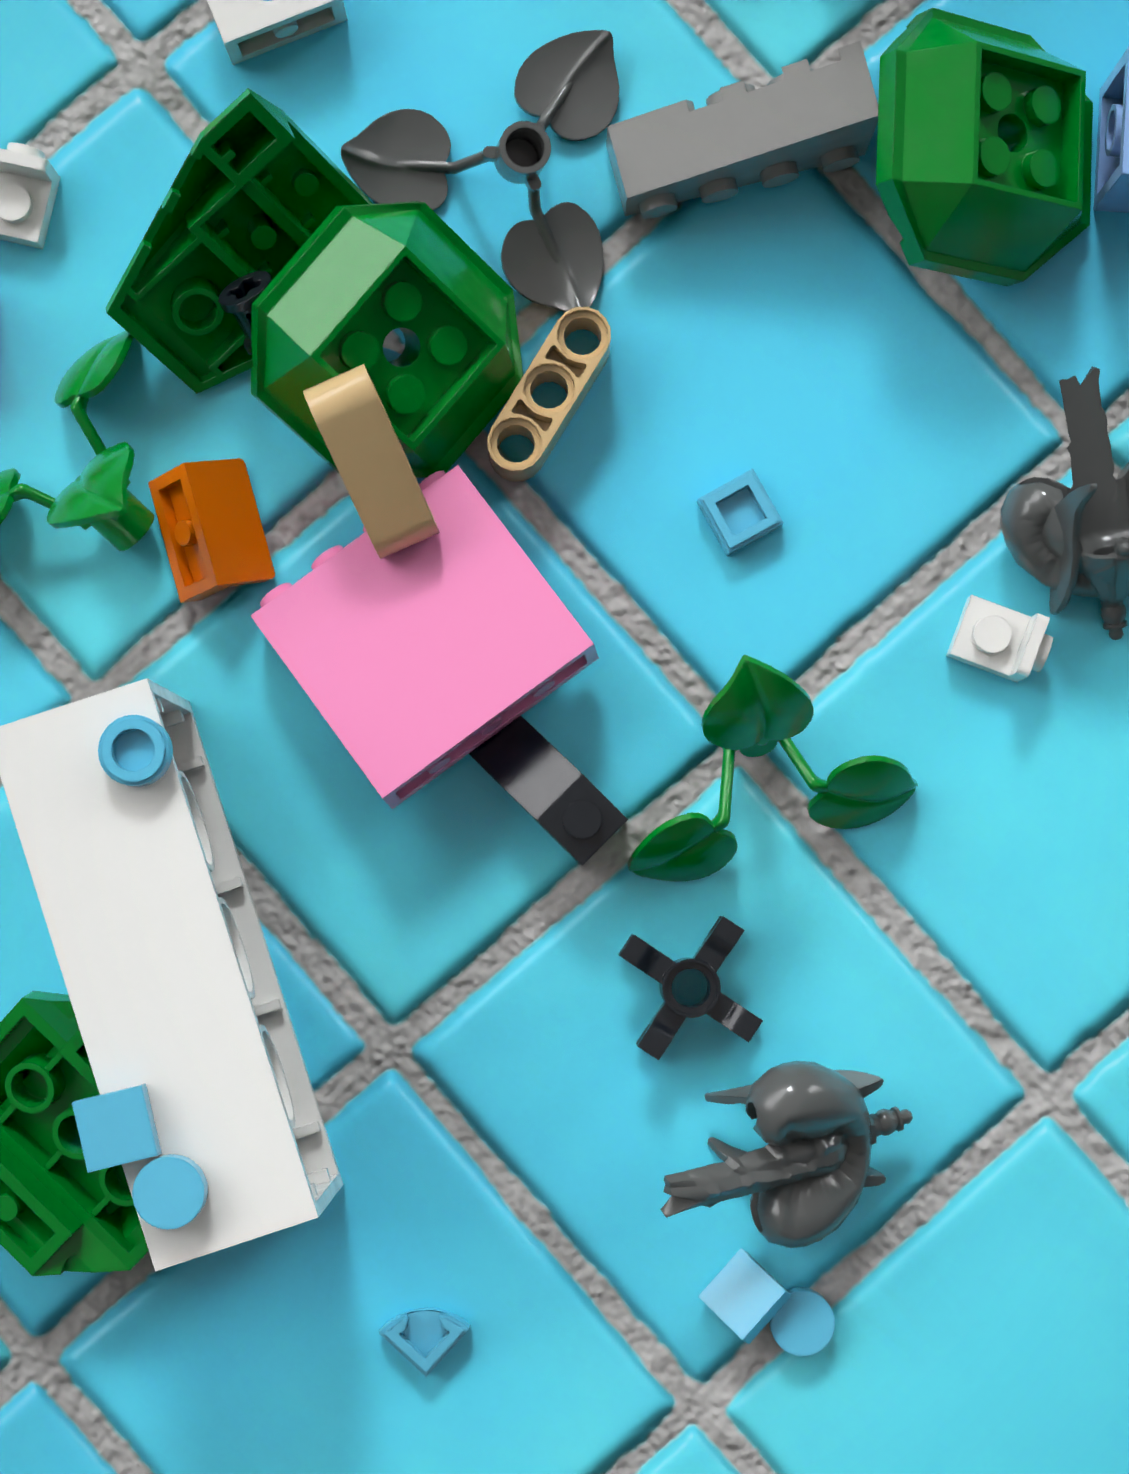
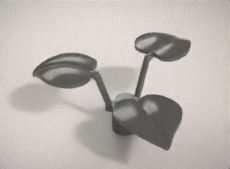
M590 30L561 36L535 50L524 61L515 80L514 97L520 109L531 116L538 117L539 120L536 123L530 121L513 123L505 129L497 146H486L483 151L454 162H446L450 154L451 143L443 125L432 115L421 110L400 109L377 118L360 134L341 147V158L347 172L356 186L373 202L382 204L420 201L425 202L432 210L439 208L446 199L448 186L445 174H457L486 162H494L498 173L504 179L516 184L525 183L528 189L529 211L533 220H524L515 224L508 231L503 241L500 256L501 264L510 285L526 299L563 312L575 307H591L598 293L603 273V245L600 232L590 215L575 203L564 202L557 204L544 215L540 203L541 181L538 175L547 163L551 153L550 139L545 132L549 125L562 139L583 141L600 134L612 121L619 102V82L614 60L613 37L610 31Z

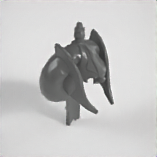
M1092 366L1081 385L1075 375L1068 379L1059 380L1067 430L1071 441L1067 447L1071 457L1073 480L1071 489L1060 482L1042 477H1033L1018 483L1009 490L1000 509V525L1006 546L1016 563L1040 583L1050 588L1049 606L1051 614L1057 615L1064 610L1072 595L1099 598L1102 606L1101 617L1104 621L1103 629L1109 630V637L1111 639L1118 640L1124 635L1122 628L1127 626V620H1124L1126 617V607L1123 604V600L1129 597V462L1121 470L1116 480L1113 476L1114 462L1107 432V417L1101 405L1099 389L1100 369Z
M793 1061L782 1063L769 1069L752 1085L706 1093L704 1095L707 1102L745 1104V1112L751 1119L757 1118L753 1129L768 1145L751 1152H746L714 1137H710L707 1144L724 1162L664 1176L665 1187L663 1192L671 1195V1197L661 1208V1211L667 1218L695 1207L706 1206L710 1208L721 1201L752 1194L750 1198L752 1219L758 1231L768 1242L786 1248L808 1246L822 1240L841 1226L858 1203L863 1187L879 1186L885 1183L886 1177L869 1166L872 1145L876 1143L877 1136L879 1135L887 1136L895 1130L898 1132L902 1131L904 1124H909L912 1121V1113L907 1109L900 1111L895 1106L890 1110L881 1109L875 1114H869L864 1097L883 1085L884 1080L879 1076L859 1071L832 1070L815 1062Z

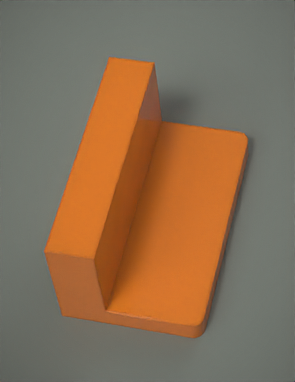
M242 459L185 462L148 482L180 603L200 601L230 586L262 583L275 577L273 563L246 464Z

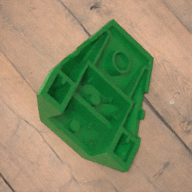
M247 88L197 137L106 306V313L196 394L253 368L252 355H249L244 348V339L246 337L233 313H226L218 302L222 290L237 278L251 272L266 271L274 279L336 206L372 204V202L283 110Z

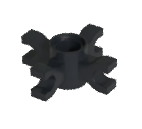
M719 916L693 958H681L675 961L636 935H630L618 955L660 983V994L664 1001L637 1040L636 1044L639 1048L659 1060L686 1017L696 1018L705 1014L747 1042L751 1040L763 1020L722 994L720 980L716 973L745 930L724 916ZM685 969L699 970L707 981L706 995L699 1003L694 1005H682L675 1000L672 994V982L675 976Z

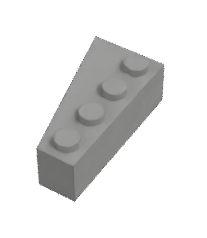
M861 41L838 48L841 61L818 69L810 68L807 59L781 67L783 74L773 78L768 82L767 86L755 89L754 85L746 84L744 80L721 87L719 91L711 94L706 99L707 106L695 110L692 101L683 100L607 126L606 147L625 216L640 213L644 219L657 218L675 211L678 208L677 203L701 197L703 203H715L733 197L738 193V187L762 182L763 187L772 188L794 181L799 177L798 172L822 166L824 172H835L860 161L859 156L865 155L878 123V102Z

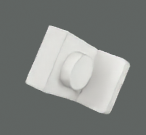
M12 142L8 143L6 150L0 148V240L43 249L60 176L49 160L45 159V153L29 145Z
M970 595L966 600L946 656L1011 681L1019 682L1027 678L1031 670L1040 672L1047 660L1053 642V637L1045 634L1050 617L1039 613L1031 617L980 597Z

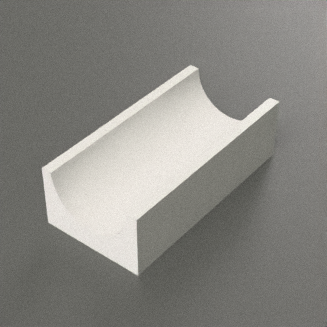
M146 678L0 726L1 781L99 1093L104 1094L145 1083L147 1086L162 1153L158 1156L122 1164L131 1196L134 1181L140 1170L152 1160L163 1155L178 1154L190 1158L199 1165L207 1180L208 1195L203 1209L191 1222L180 1228L169 1230L156 1228L145 1222L137 1212L155 1272L319 1218L344 1184L190 702ZM127 715L148 717L163 726L169 734L173 746V757L167 772L158 781L147 786L133 787L116 782L103 770L98 757L99 740L107 726L120 717Z

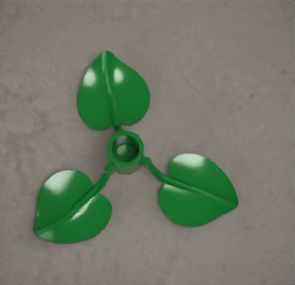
M126 330L98 343L84 353L66 372L55 394V403L58 406L65 408L71 405L72 414L97 456L88 463L75 482L68 485L56 499L26 484H18L21 474L14 468L0 472V524L8 515L13 502L29 499L50 509L47 515V522L53 528L81 526L86 530L92 526L119 551L131 548L151 527L154 514L127 490L134 463V449L126 442L118 443L106 449L86 412L89 398L94 397L106 388L125 360L134 339Z
M743 655L730 680L706 708L701 722L706 739L723 749L719 810L717 815L710 820L704 814L691 812L666 821L653 830L634 850L627 863L628 869L642 877L677 882L697 880L710 876L727 865L735 855L738 847L735 835L728 830H724L730 822L735 751L740 750L741 754L747 757H759L771 752L776 747L777 742H779L808 787L818 793L807 805L810 818L818 824L835 829L859 828L880 821L899 809L913 795L918 784L912 778L907 767L901 762L876 755L862 756L839 765L829 774L827 781L817 777L791 740V737L802 732L812 720L814 708L810 696L798 683L783 672L748 655Z

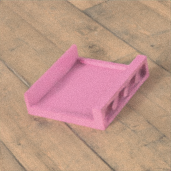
M459 465L447 473L445 471H437L419 484L440 533L380 559L365 527H363L364 533L344 548L341 545H337L319 555L311 565L312 571L293 585L291 583H283L268 592L260 601L261 608L250 615L381 798L392 809L599 659L592 640Z

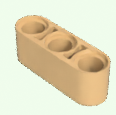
M575 307L566 311L558 319L492 425L487 437L489 461L493 470L503 479L518 482L534 477L542 468L605 366L610 354L611 328L607 319L598 310L590 307ZM583 329L591 331L600 342L595 351L579 355L567 348L565 339L571 332ZM544 382H554L565 389L567 397L560 406L544 408L533 401V390ZM511 435H522L532 442L534 450L528 459L522 462H510L505 460L498 451L501 442Z
M362 364L303 390L312 416L379 558L382 559L440 533L365 365Z

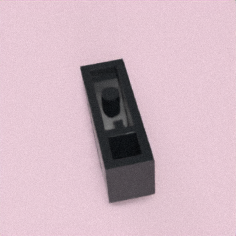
M519 716L469 753L581 867L628 820L522 716Z

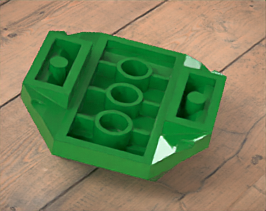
M928 9L916 15L906 26L907 29L880 56L876 163L877 189L888 216L903 237L899 243L909 266L1002 286L1023 282L1090 225L1093 102L1085 95L1086 71L1045 52L1031 35L940 9Z
M411 201L336 206L252 303L251 341L253 368H251V394L338 473L339 471L309 409L303 390L364 364L415 477L426 478L437 471H445L446 473L508 401L523 377L513 289L425 202ZM400 328L405 338L404 350L397 359L388 362L383 352L384 340L392 330Z
M32 991L22 997L0 1022V1244L32 1276L61 1275L64 1271L91 1273L129 1271L141 1261L149 1250L122 1165L87 1172L72 1102L100 1095L74 1010L69 995Z

